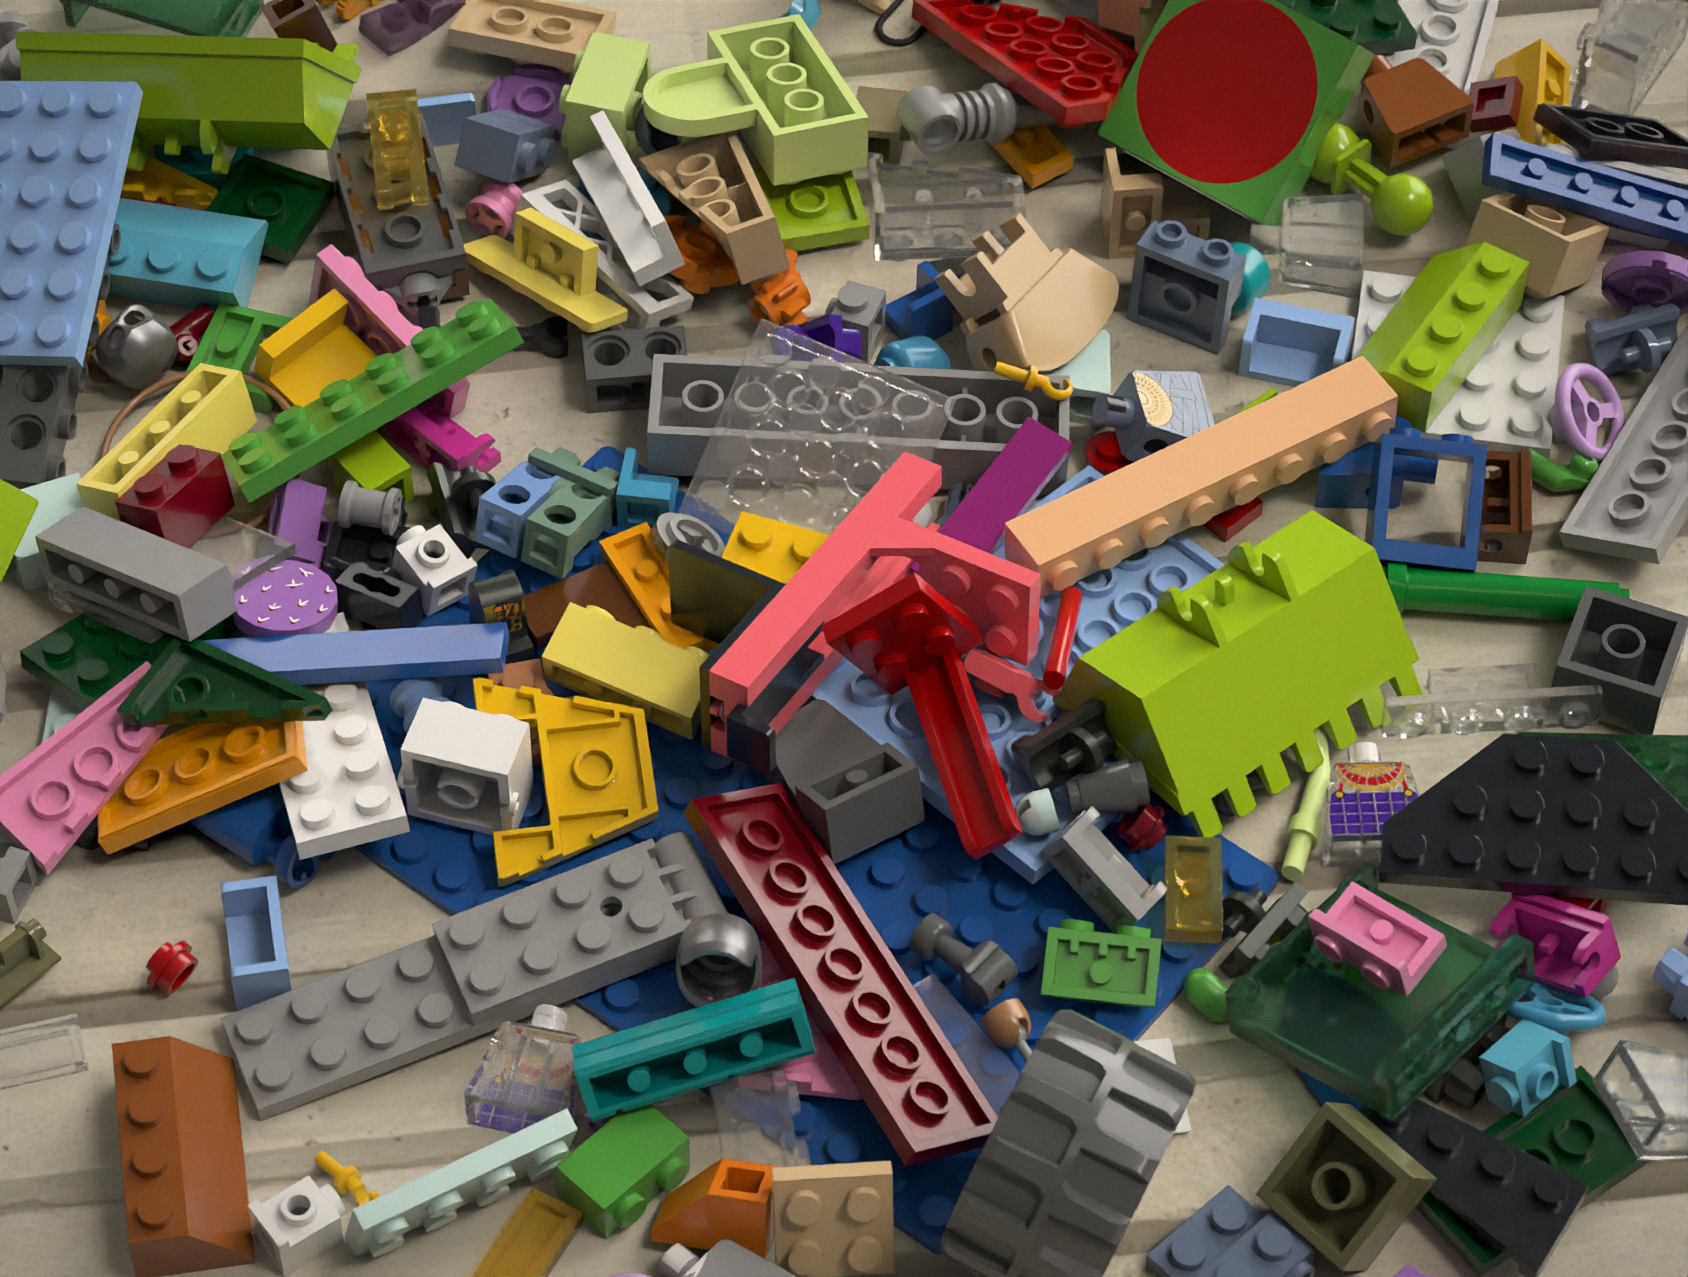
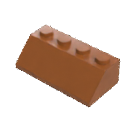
M172 1036L113 1043L112 1054L128 1241L136 1277H162L255 1263L252 1227L247 1206L249 1205L234 1059Z

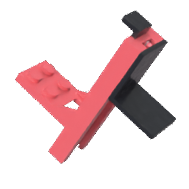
M904 452L787 584L675 539L668 547L671 622L678 627L719 644L699 667L702 747L769 774L776 766V735L844 658L827 644L821 626L910 574V567L915 561L919 562V576L978 625L984 642L979 647L991 651L998 656L1028 666L1038 654L1041 574L938 533L941 526L933 522L927 528L913 523V518L942 486V466L908 452Z

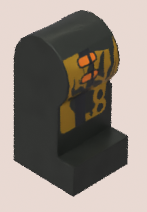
M510 569L489 579H479L470 582L468 586L470 624L506 622L509 632V643L505 664L533 660V645L528 637L526 602L515 572Z

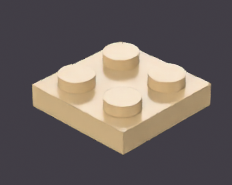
M891 1161L772 1168L775 1265L797 1277H836L895 1273L893 1174Z

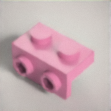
M1353 881L1326 914L1315 908L1308 916L1314 937L1313 943L1320 953L1334 962L1340 963L1342 960H1345L1359 968L1362 976L1375 987L1382 990H1387L1388 987H1391L1406 997L1447 947L1444 934Z

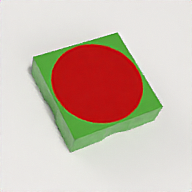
M1168 0L1120 90L1118 101L1107 119L1102 123L1097 134L1276 231H1280L1313 170L1314 162L1323 140L1330 129L1342 117L1375 54L1275 0Z

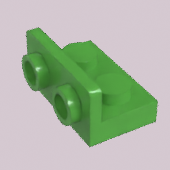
M1062 919L1060 921V928L1048 927L1041 997L1155 1009L1162 939L1150 938L1151 929L1144 927L1120 925L1117 926L1116 934L1094 932V923Z

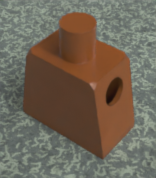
M1383 55L1374 56L1363 76L1365 80L1361 85L1358 113L1359 118L1389 169L1469 137L1474 101L1425 59L1415 58L1393 67Z

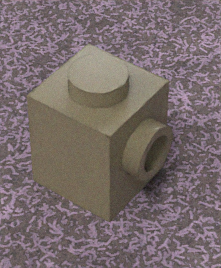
M858 86L856 99L868 115V164L899 168L903 141L912 142L913 140L897 116V107L907 91Z

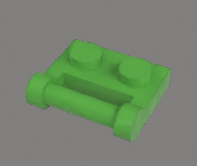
M220 302L186 372H191L200 363L238 370L242 374L247 375L258 352L259 344L263 342L264 337H270L294 318ZM260 376L257 380L267 384ZM245 382L254 411L269 413L276 401L260 388Z

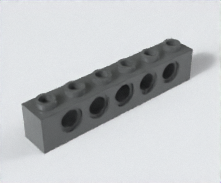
M115 222L83 366L5 365L0 385V479L20 490L64 477L66 474V461L63 454L66 441L72 440L76 433L77 413L74 408L78 393L85 391L88 382V366L85 361L89 346L94 347L98 340L99 319L96 315L100 300H106L110 288V274L107 270L111 254L116 255L120 247L121 229L119 224H115ZM52 392L46 400L34 402L35 398L40 394ZM41 439L35 447L27 450L22 449L28 441Z

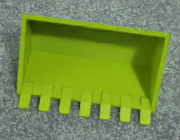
M16 31V49L20 51L21 81L136 82L139 85L143 95L127 163L129 171L143 170L153 145H165V155H179L181 146H201L203 154L213 155L211 171L214 174L228 173L237 147L330 150L354 83H357L362 70L361 66L355 64L359 52L358 44L340 43L333 52H330L320 47L317 43L293 38Z
M1310 510L1254 547H1252L1250 542L1242 541L1230 550L1227 564L1183 592L1180 591L1179 587L1172 586L1163 591L1158 596L1156 609L1080 656L1064 685L1061 687L1062 692L1060 696H1053L1052 702L1064 711L1066 709L1074 710L1091 698L1102 700L1105 708V724L1118 748L1111 754L1118 760L1127 758L1129 763L1142 761L1148 786L1182 816L1188 815L1199 837L1202 840L1208 841L1222 832L1223 828L1211 798L1222 792L1234 815L1242 818L1256 809L1257 806L1246 778L1247 774L1256 769L1269 794L1277 795L1289 787L1291 783L1280 752L1290 747L1301 769L1304 772H1311L1324 762L1313 730L1323 724L1335 748L1344 750L1357 740V735L1346 708L1356 702L1369 727L1376 728L1390 718L1379 686L1389 680L1401 704L1409 706L1420 699L1423 693L1412 664L1419 660L1413 641L1406 632L1376 549L1315 511Z

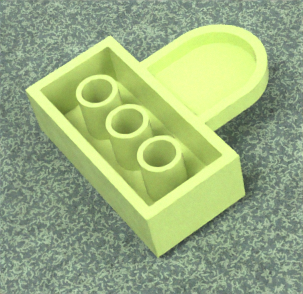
M800 14L707 32L706 61L665 69L652 76L644 86L643 112L651 125L663 132L677 135L678 144L702 136L739 130L774 186L796 184L805 179L830 174L840 175L849 170L868 167V115Z

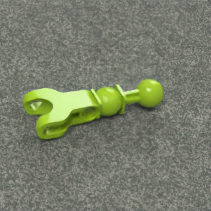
M1335 123L1319 148L1310 176L1316 181L1331 185L1330 191L1335 196L1341 195L1351 187L1371 199L1370 207L1374 221L1385 232L1401 237L1417 233L1423 229L1429 222L1434 208L1430 188L1419 177L1410 174L1400 173L1392 176L1383 174L1370 164L1372 143L1367 139L1360 141V138L1349 126Z

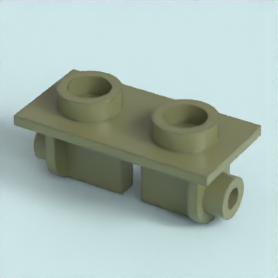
M31 919L27 923L23 921L18 922L15 925V931L0 942V1008L61 960V956L42 941L47 934L43 926L35 919Z

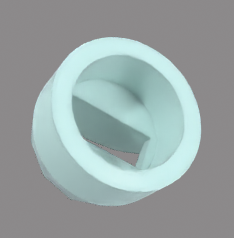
M1048 788L1033 791L1020 799L1015 812L1023 832L1034 836L1059 831L1055 806Z

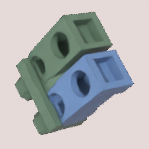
M536 447L529 453L528 462L520 463L479 497L474 541L513 558L522 553V562L563 579L572 570L574 557L590 540L597 539L602 531L606 532L613 525L617 502L616 493L621 473L606 466L597 472L580 466L581 461L576 453L559 447L552 453Z

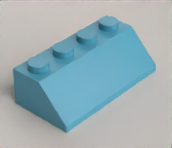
M124 198L119 199L115 224L120 226L121 241L117 254H111L107 270L110 274V288L108 295L194 309L202 303H206L214 312L220 302L248 308L268 228L267 220Z

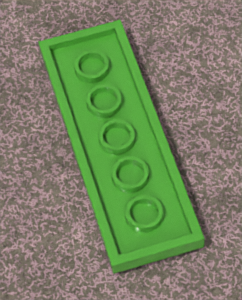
M491 298L484 302L477 300L468 303L456 312V318L440 328L434 326L418 332L410 340L411 344L395 354L384 353L375 357L365 366L366 371L349 381L346 379L337 380L326 386L320 392V397L306 406L297 405L281 412L275 418V424L257 434L256 432H249L241 435L229 445L227 452L221 454L222 459L246 499L251 503L523 344L524 341L516 326Z

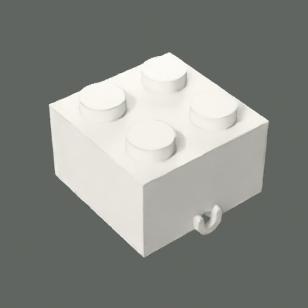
M422 698L401 747L402 767L397 780L398 787L405 788L408 815L493 835L494 831L518 829L534 790L529 723L519 721L506 714L494 715L465 708L461 704L452 701L440 702Z

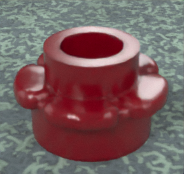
M1149 804L1137 807V813H1125L1116 827V835L1125 841V848L1131 852L1137 851L1140 848L1148 851L1158 844L1167 829L1162 820L1165 814L1163 807L1156 806L1154 808Z

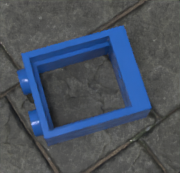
M1406 427L1390 428L1389 434L1382 433L1374 442L1364 542L1376 549L1381 565L1385 566V563L1388 561L1406 563L1411 568L1465 572L1476 571L1487 445L1473 444V437L1464 434H1443L1441 440L1421 438L1420 430ZM1394 454L1467 463L1459 547L1386 539Z

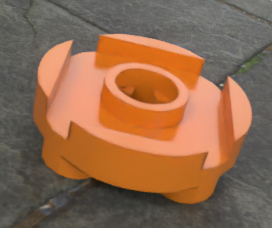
M663 216L685 262V265L669 273L681 278V284L684 288L694 293L707 294L711 286L726 287L740 280L731 259L705 222L701 220L699 228L683 225L686 216Z

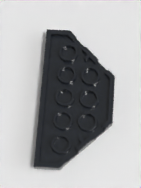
M1503 733L1383 823L1379 883L1688 906V811L1617 741Z

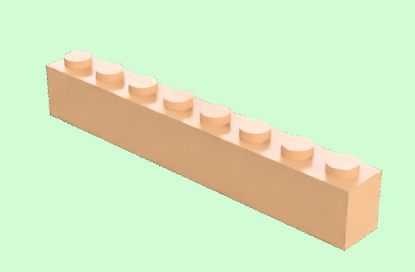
M1362 355L1006 522L1005 558L1012 563L1041 574L1040 598L1055 591H1063L1066 587L1073 586L1078 580L1101 569H1110L1119 564L1122 559L1141 550L1159 546L1167 538L1192 526L1203 525L1221 512L1236 505L1247 504L1261 493L1280 484L1291 483L1302 474L1322 464L1333 463L1342 458L1346 453L1369 442H1375L1382 433L1389 434V429L1395 427L1398 395Z

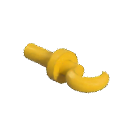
M997 361L993 374L1025 383V391L1032 392L1033 387L1041 388L1044 394L1053 400H1065L1073 392V386L1068 379L1063 380L1065 390H1057L1051 386L1049 377L1038 374L1039 367L1033 365L1027 371Z
M320 1151L316 1155L315 1163L335 1179L334 1188L342 1195L351 1192L359 1206L380 1197L379 1193L375 1190H371L367 1194L365 1185L360 1181L361 1172L353 1165L344 1168L325 1151Z

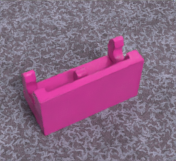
M431 399L425 400L415 408L413 407L387 423L388 439L427 469L430 468L433 462L442 463L451 470L461 471L464 467L473 466L479 469L480 472L487 473L501 462V452L494 447L489 448L495 442L492 436L486 433L477 438L437 409L436 403Z
M1511 893L1512 898L1495 916L1488 930L1489 934L1499 937L1508 927L1506 937L1502 942L1498 943L1491 954L1494 967L1587 998L1621 958L1610 916L1545 895Z

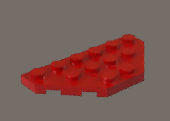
M913 0L911 18L927 28L931 35L944 40L954 47L955 52L968 57L978 65L979 69L992 74L1003 82L1006 88L1014 90L1030 101L1031 106L1041 109L1055 119L1058 125L1065 128H1082L1086 122L1106 120L1118 101L1120 90L1137 60L1138 53L1084 17L1066 15L1063 23L1061 20L1053 17L1038 16L1039 9L1000 3L997 11L990 6L972 4L973 0Z

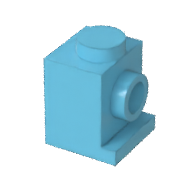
M1522 1019L1479 1057L1488 1101L1503 1110L1512 1111L1523 1117L1543 1099L1549 1097L1560 1084L1570 1088L1577 1082L1569 1037L1528 1020Z

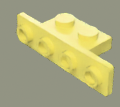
M531 207L516 212L514 244L498 235H490L463 244L467 262L477 267L480 272L500 280L510 286L513 291L524 294L543 305L546 310L557 313L576 324L582 331L589 333L602 332L607 327L627 320L628 310L595 291L599 245Z

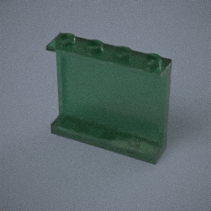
M1368 861L1351 877L1345 878L1339 884L1337 890L1316 909L1326 914L1353 881L1444 934L1447 947L1407 997L1391 987H1388L1387 990L1375 987L1362 976L1359 968L1345 960H1342L1340 963L1334 962L1320 953L1313 943L1314 937L1308 921V916L1313 911L1311 910L1304 916L1301 923L1284 939L1273 944L1265 956L1248 972L1237 977L1231 983L1229 989L1225 992L1230 1033L1394 1120L1536 983L1533 942L1513 933L1496 949L1379 890L1376 865Z

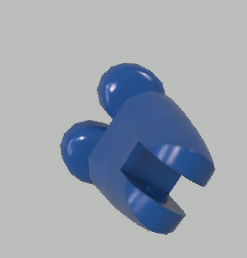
M269 786L188 821L212 840L252 865L264 864L266 861L273 864L278 880L289 887L299 888L308 884L318 871L319 858L327 861L335 853L333 851L300 860L281 790L275 786Z

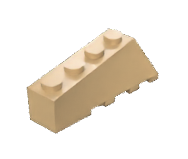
M735 130L702 136L638 158L641 167L709 226L731 259L742 285L752 281H766L773 278L778 272L790 269L775 216Z

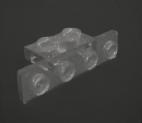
M1536 663L1429 669L1427 676L1429 695L1385 698L1380 727L1383 737H1402L1405 739L1418 738L1422 735L1453 733L1466 736L1476 732L1505 730L1518 733L1530 729L1557 727L1579 729L1598 723L1603 693L1600 685L1541 688Z

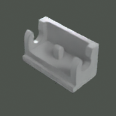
M1091 806L1087 811L1083 810L1040 852L1111 931L1116 934L1117 926H1131L1138 922L1168 889L1161 881L1155 886L1153 884L1150 886L1092 823L1099 816V813Z

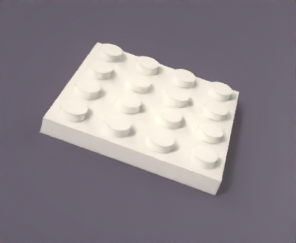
M1363 270L1352 360L1357 356L1416 277ZM1524 293L1521 306L1426 433L1421 432V438L1441 440L1443 434H1464L1473 437V444L1487 445V451L1520 453L1521 449L1527 450L1532 448L1549 459L1553 430L1551 408L1555 404L1565 296L1553 295L1541 299Z

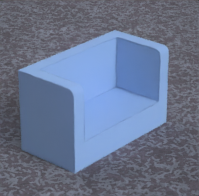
M1254 297L1242 341L1238 376L1296 387L1347 363L1355 317Z
M276 875L222 883L220 889L231 963L230 974L236 1010L240 1011L292 990L283 916Z

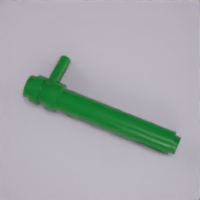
M1388 561L1385 563V566L1382 565L1400 614L1404 610H1419L1573 622L1586 585L1630 599L1629 589L1619 588V583L1411 568L1406 563Z

